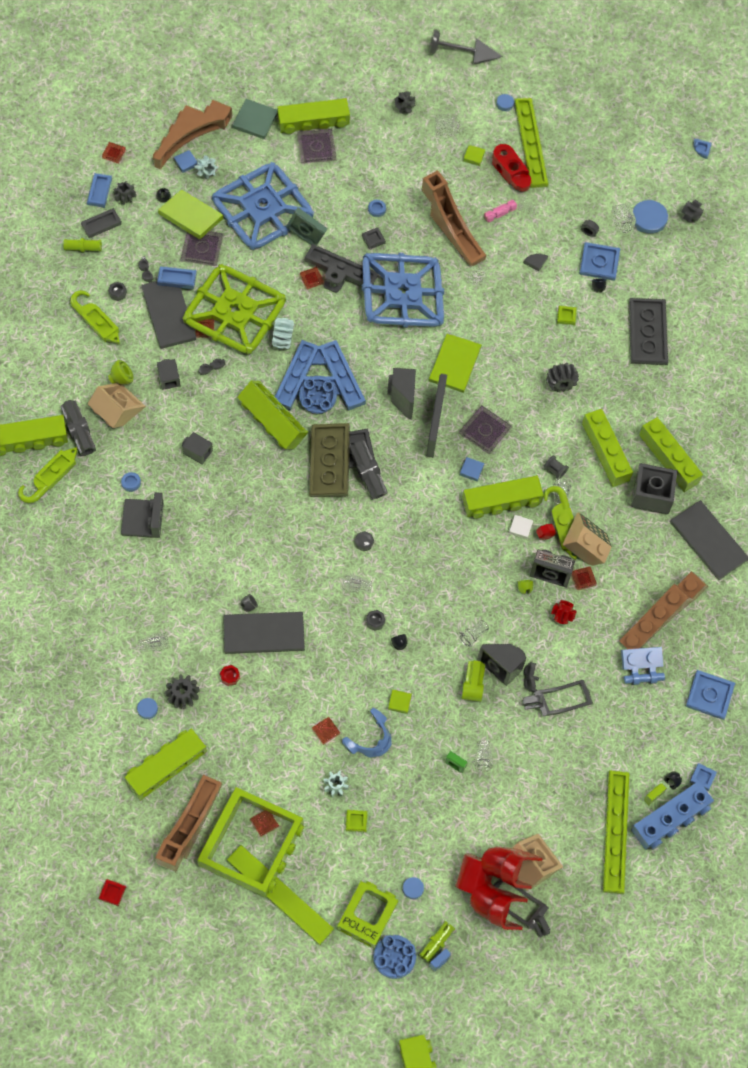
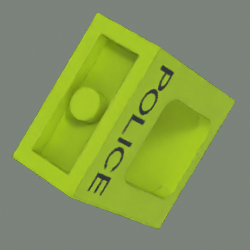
M361 881L337 925V930L375 949L399 900L389 891L382 892L378 890L377 886L372 882L366 881L365 883ZM365 892L387 903L376 925H372L354 914Z

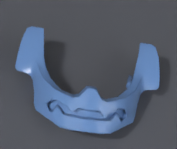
M372 708L370 712L377 720L376 724L384 731L383 740H379L376 747L365 748L345 737L342 739V743L350 753L361 752L371 758L382 756L391 747V733L385 726L387 718L375 708Z

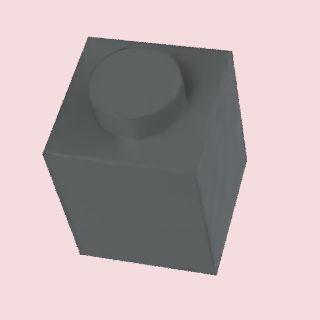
M164 359L161 362H157L162 390L180 387L176 360Z
M194 432L189 437L187 436L182 443L183 454L202 465L213 451L212 442Z

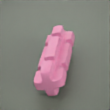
M510 200L507 204L504 203L493 208V211L485 212L484 218L487 222H491L495 217L497 219L508 214V211L516 210L517 204L514 200Z

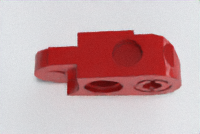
M497 145L493 150L492 164L495 169L516 190L521 192L529 190L532 178L529 176L527 167L510 145Z

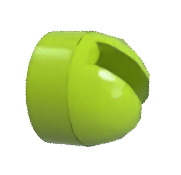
M533 580L517 581L518 589L522 594H526V590L528 594L532 592Z

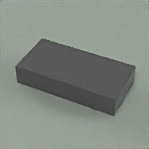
M112 208L82 221L81 225L87 236L91 238L122 225V221L115 209Z

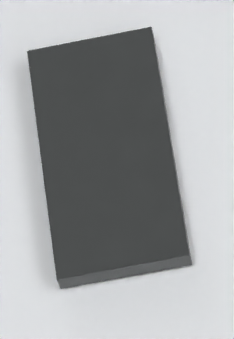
M157 281L141 285L160 349L197 340L194 328L183 322L182 317L187 306L181 288L159 286Z
M629 298L631 364L668 365L666 299Z
M446 374L439 376L426 454L427 457L434 458L447 381Z
M701 500L671 519L670 523L718 580L748 561L747 554Z
M303 612L224 615L225 654L305 651Z

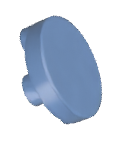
M653 200L639 202L632 212V222L639 232L657 233L662 231L668 220L666 208L661 203Z
M310 377L304 381L300 388V402L311 413H326L336 403V387L326 377Z
M399 935L385 936L379 941L374 950L373 959L375 967L383 976L390 979H399L407 976L414 968L416 962L414 945L408 939Z

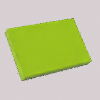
M182 189L158 209L159 215L198 239L203 238L223 220V214Z
M447 333L429 377V382L438 384L439 376L446 374V387L464 393L482 344Z

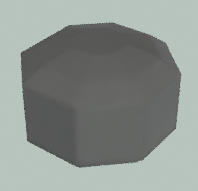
M585 220L581 226V231L590 237H595L600 227L592 220Z
M114 282L110 284L108 293L112 300L120 301L126 297L127 289L123 283Z
M366 531L358 533L355 538V545L361 551L370 550L374 544L372 534Z
M378 610L370 611L366 617L368 628L374 631L382 629L386 622L384 613Z

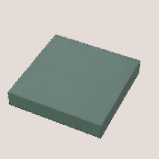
M246 99L232 124V128L265 140L277 117V109Z
M297 207L286 225V228L310 245H318L328 229L299 207Z

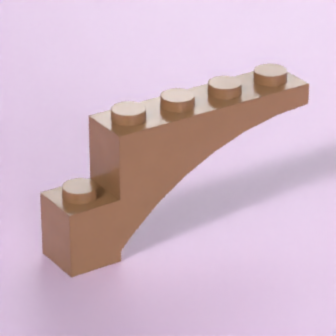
M212 100L211 104L207 105L204 112L186 105L183 111L178 113L175 124L170 126L167 137L162 139L159 150L154 152V167L161 170L169 158L191 140L218 129L225 130L232 118V107Z
M438 170L424 177L421 191L432 203L430 213L432 219L470 267L485 260L486 254L466 226L451 195L448 182Z
M691 571L678 585L674 584L619 641L627 649L642 648L659 630L691 602L696 600L709 586Z
M206 775L202 776L187 807L172 831L164 839L155 857L158 865L177 872L183 858H188L222 787V782Z

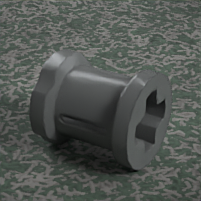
M553 455L547 460L543 469L549 470L556 476L557 480H560L566 474L569 467L561 464Z

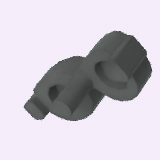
M143 256L139 261V269L145 271L142 273V279L151 283L153 282V275L149 271L148 260Z
M217 358L210 365L202 364L199 374L206 375L213 369L223 368L226 365L225 360Z
M530 662L524 669V675L527 676L524 680V686L529 691L536 692L535 680L538 681L539 677L533 676L536 663Z

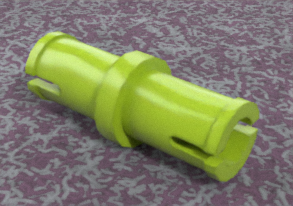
M80 238V240L64 239V251L72 250L80 251L81 253H85V251H102V240H86L85 238Z
M446 921L443 922L434 936L431 935L429 943L419 954L427 963L431 962L440 948H444V943L452 932L455 931V928L451 924L448 925L449 923Z

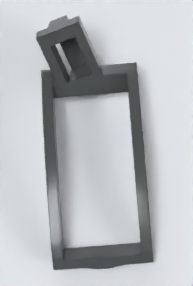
M583 679L554 688L538 690L534 692L535 695L524 697V700H522L525 710L540 708L543 716L561 714L593 704L590 692ZM581 684L587 702L549 711L543 694Z
M498 879L494 883V886L499 888L503 883V880ZM514 887L540 907L529 922L511 910L508 911V914L530 929H535L538 937L550 934V928L544 918V914L549 907L522 888ZM536 922H539V923H540V925H541V927H542V930H540V928H539V926H538V924H537Z

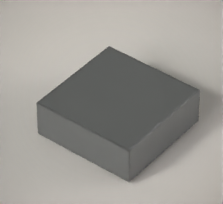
M378 227L362 233V237L369 250L386 244Z

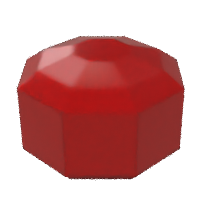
M553 524L542 525L536 530L539 540H548L556 534Z
M233 665L223 667L220 672L222 683L227 686L236 685L240 679L238 668Z

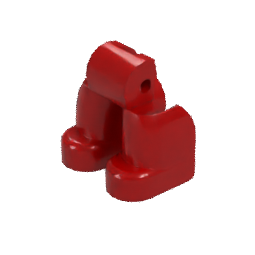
M498 846L487 849L482 858L465 853L455 887L471 893L470 904L474 911L489 920L493 925L505 930H522L523 926L508 921L506 918L511 902H528V898L507 890H501L492 885L491 880L494 876L516 888L531 889L532 885L518 880L522 862L524 860L542 861L543 858L520 849Z

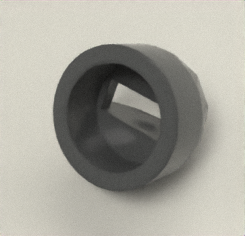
M251 594L245 596L240 603L241 606H245L243 610L247 612L258 607L255 598Z

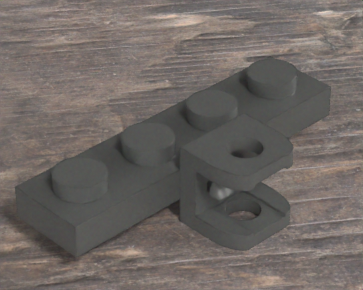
M311 245L304 261L327 271L324 281L325 289L337 293L341 290L345 280L362 286V265L317 245ZM370 269V281L374 285L378 273ZM330 283H333V284H335L336 286H335V287H332V286H330Z

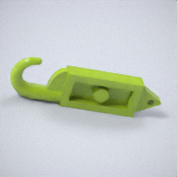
M83 290L74 292L71 295L70 303L81 315L82 319L104 342L109 341L120 345L118 335L120 331L112 320L96 304L89 303L81 306L77 302L78 296L85 295L89 297L90 294Z
M77 447L65 451L60 450L35 475L33 480L38 490L32 496L27 497L23 494L25 486L22 485L18 491L21 501L34 503L48 490H51L76 465Z
M551 486L544 492V501H548V495L551 492H556L559 495L561 503L552 510L553 521L562 551L567 552L576 560L577 556H573L572 552L563 546L574 521L567 495L561 487Z

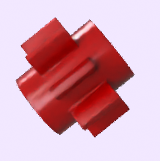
M560 600L559 603L553 605L551 614L555 615L554 620L556 622L568 624L569 621L572 622L575 619L577 610H573L574 604L571 602Z

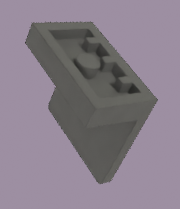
M155 492L154 499L150 500L125 499L121 534L123 536L160 538L164 507L163 494Z

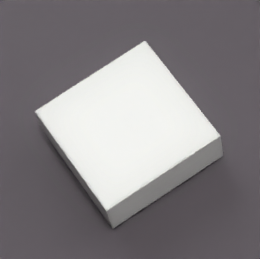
M515 515L509 534L528 539L533 520Z

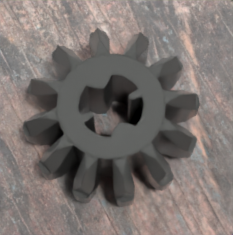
M567 362L565 364L553 365V368L548 369L546 379L551 389L559 392L576 386L577 381H579V375L574 364H568Z
M180 674L178 680L172 677V683L166 684L168 690L165 691V695L169 697L168 702L174 703L175 708L182 704V708L186 709V703L193 706V700L199 699L197 693L200 692V688L196 686L197 681H191V676L189 675L183 679V675ZM180 689H184L185 693L180 694Z

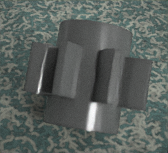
M409 91L398 92L399 96L394 98L395 108L400 109L399 113L412 112V108L416 106V97L410 96L411 92Z
M127 181L117 183V189H113L116 201L120 200L123 205L127 202L132 203V197H136L134 185H130Z
M697 200L687 201L681 211L685 214L683 219L688 222L698 221L704 212L700 208L702 203Z

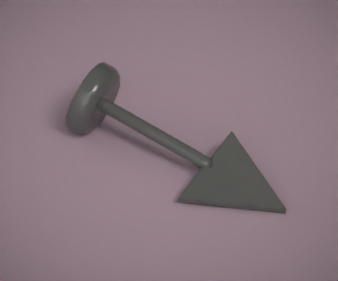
M437 29L433 30L429 47L430 54H435L438 45L474 52L473 65L503 57L477 38L475 48L439 41L440 31Z

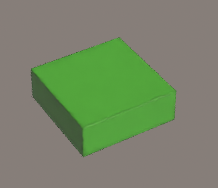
M452 751L449 752L445 761L446 764L460 773H463L468 763Z

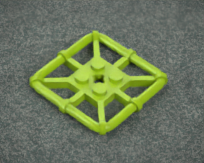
M219 264L211 272L203 286L198 288L196 291L197 295L186 309L182 318L184 323L212 337L213 341H219L248 355L252 354V351L258 347L267 331L272 329L273 322L284 307L286 297L279 291L257 281V278L254 276L250 277L232 267ZM226 273L248 284L242 293L230 288ZM219 274L225 289L220 298L208 292ZM255 287L274 298L256 301L248 297L252 288ZM203 298L215 304L211 311L193 314ZM276 304L266 320L254 315L257 309ZM232 307H237L239 311L232 312L231 310ZM214 319L222 324L218 330L214 331L198 323V321ZM249 322L261 327L251 344L244 330ZM227 326L239 332L243 345L222 335Z

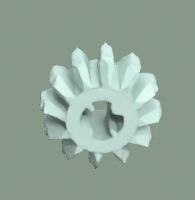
M277 318L275 320L272 339L273 347L289 349L294 326L293 320L288 318Z

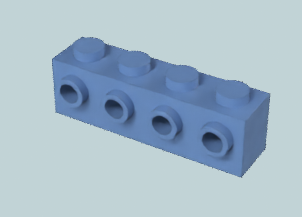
M698 781L636 823L631 831L645 850L650 847L654 850L663 843L661 839L666 836L671 838L679 832L677 828L682 825L687 827L695 821L694 817L699 813L701 816L708 813L714 800L700 781Z

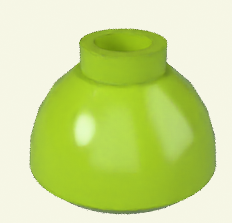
M117 360L112 365L111 374L108 375V378L112 384L127 385L133 382L134 376L130 367L124 361Z

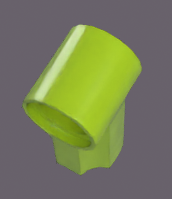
M468 661L461 699L476 702L482 701L485 664L481 661Z

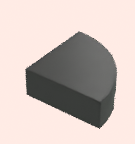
M532 254L526 257L523 263L539 272L547 261L548 255Z

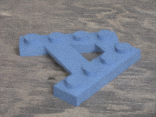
M302 340L275 395L277 400L286 409L291 411L302 384L306 379L313 377L307 376L311 366L327 365L331 376L323 377L328 378L335 385L337 395H341L348 411L366 404V400L337 340L321 346Z

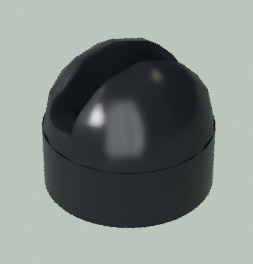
M160 188L156 194L157 200L166 203L171 199L170 191L167 188Z
M606 279L592 280V288L595 292H598V289H601V292L606 289Z
M406 634L391 638L395 649L403 650L408 644Z
M672 771L664 776V781L667 784L669 779L674 782V785L670 786L673 790L682 783V777L676 771Z

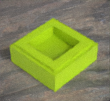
M468 145L463 161L480 166L486 149Z
M558 306L557 324L575 325L577 307Z
M392 689L388 710L408 714L412 693Z
M660 783L646 795L644 801L650 806L664 794L667 788L663 783Z
M347 810L346 831L367 832L368 811Z

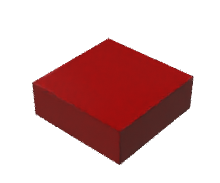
M106 879L98 899L119 907L126 886Z

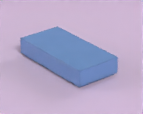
M94 173L87 205L105 208L112 182L111 175Z
M160 266L157 284L159 286L194 289L197 271Z

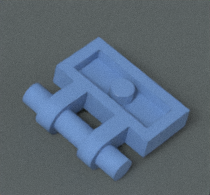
M662 647L621 650L623 670H631V675L624 676L625 684L639 685L640 682H650L653 684L657 683V681L665 680L664 673H656V667H664ZM648 668L649 674L639 675L638 669Z

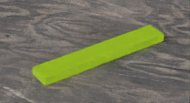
M532 97L515 99L514 103L526 166L529 170V176L532 178L530 187H548L549 184Z
M609 770L603 876L604 893L624 895L630 772Z
M242 845L227 859V862L240 874L263 884L269 872V869ZM277 877L275 880L277 882L276 888L273 889L272 893L269 892L267 898L318 945H321L334 931V928Z

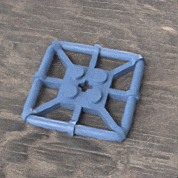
M275 162L263 165L245 176H239V179L219 189L212 195L215 206L227 220L228 226L232 227L244 244L252 250L260 248L280 236L284 237L288 234L287 232L291 231L286 228V225L283 226L277 217L285 212L293 214L297 206L286 205L282 200L283 197L293 194L302 206L299 208L311 217L314 216V211L298 191V186L291 182L278 165H275ZM268 171L266 182L254 188L249 181ZM274 172L286 186V188L277 193L271 186ZM241 185L245 186L249 191L241 197L227 194ZM222 201L240 204L244 211L232 216ZM260 203L267 204L265 207H260ZM247 217H250L255 223L252 239L247 236L238 224V222ZM271 220L278 230L257 241L260 226Z
M366 253L363 256L362 291L364 292L367 320L370 323L402 325V327H440L444 323V288H442L439 260L436 257L404 255V253ZM375 260L398 262V273L387 272ZM404 262L428 264L417 274L405 273ZM370 267L383 278L384 286L371 284ZM433 268L435 288H421V278ZM404 288L407 291L405 293H402V291L399 289ZM371 293H384L385 303L377 310L372 311ZM422 296H436L437 315L422 303ZM387 308H401V318L380 317L379 315ZM407 309H418L428 319L409 318Z

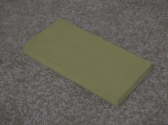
M349 423L312 425L310 497L348 496Z

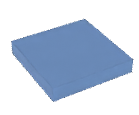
M585 242L579 275L615 281L620 248Z
M697 670L686 707L724 720L735 683Z

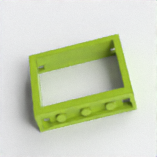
M235 787L197 859L198 865L267 898L269 892L272 893L273 889L276 888L277 882L275 880L278 874L282 875L287 863H285L287 856H291L295 850L296 844L294 842L296 838L301 837L305 828L303 817ZM242 800L293 823L263 884L212 861Z

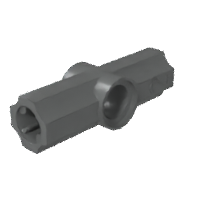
M76 400L65 401L60 407L66 419L68 431H70L71 438L74 439L81 456L92 454L96 451V447L90 436V429L85 417H82Z
M360 441L350 446L349 449L357 464L358 474L361 480L365 482L372 500L386 495L388 491L380 476V468L376 460L372 458L366 442Z

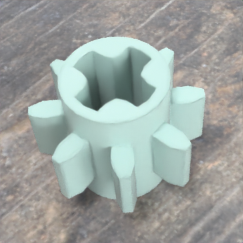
M204 155V159H197L198 163L194 167L199 170L197 173L199 176L204 174L206 179H209V175L215 176L214 172L218 166L214 164V158L209 159L208 156Z
M341 771L337 774L329 772L330 778L324 779L323 782L328 785L324 788V791H330L332 798L335 794H339L342 797V790H348L349 787L347 784H344L348 781V777H342ZM335 781H339L337 787H333Z

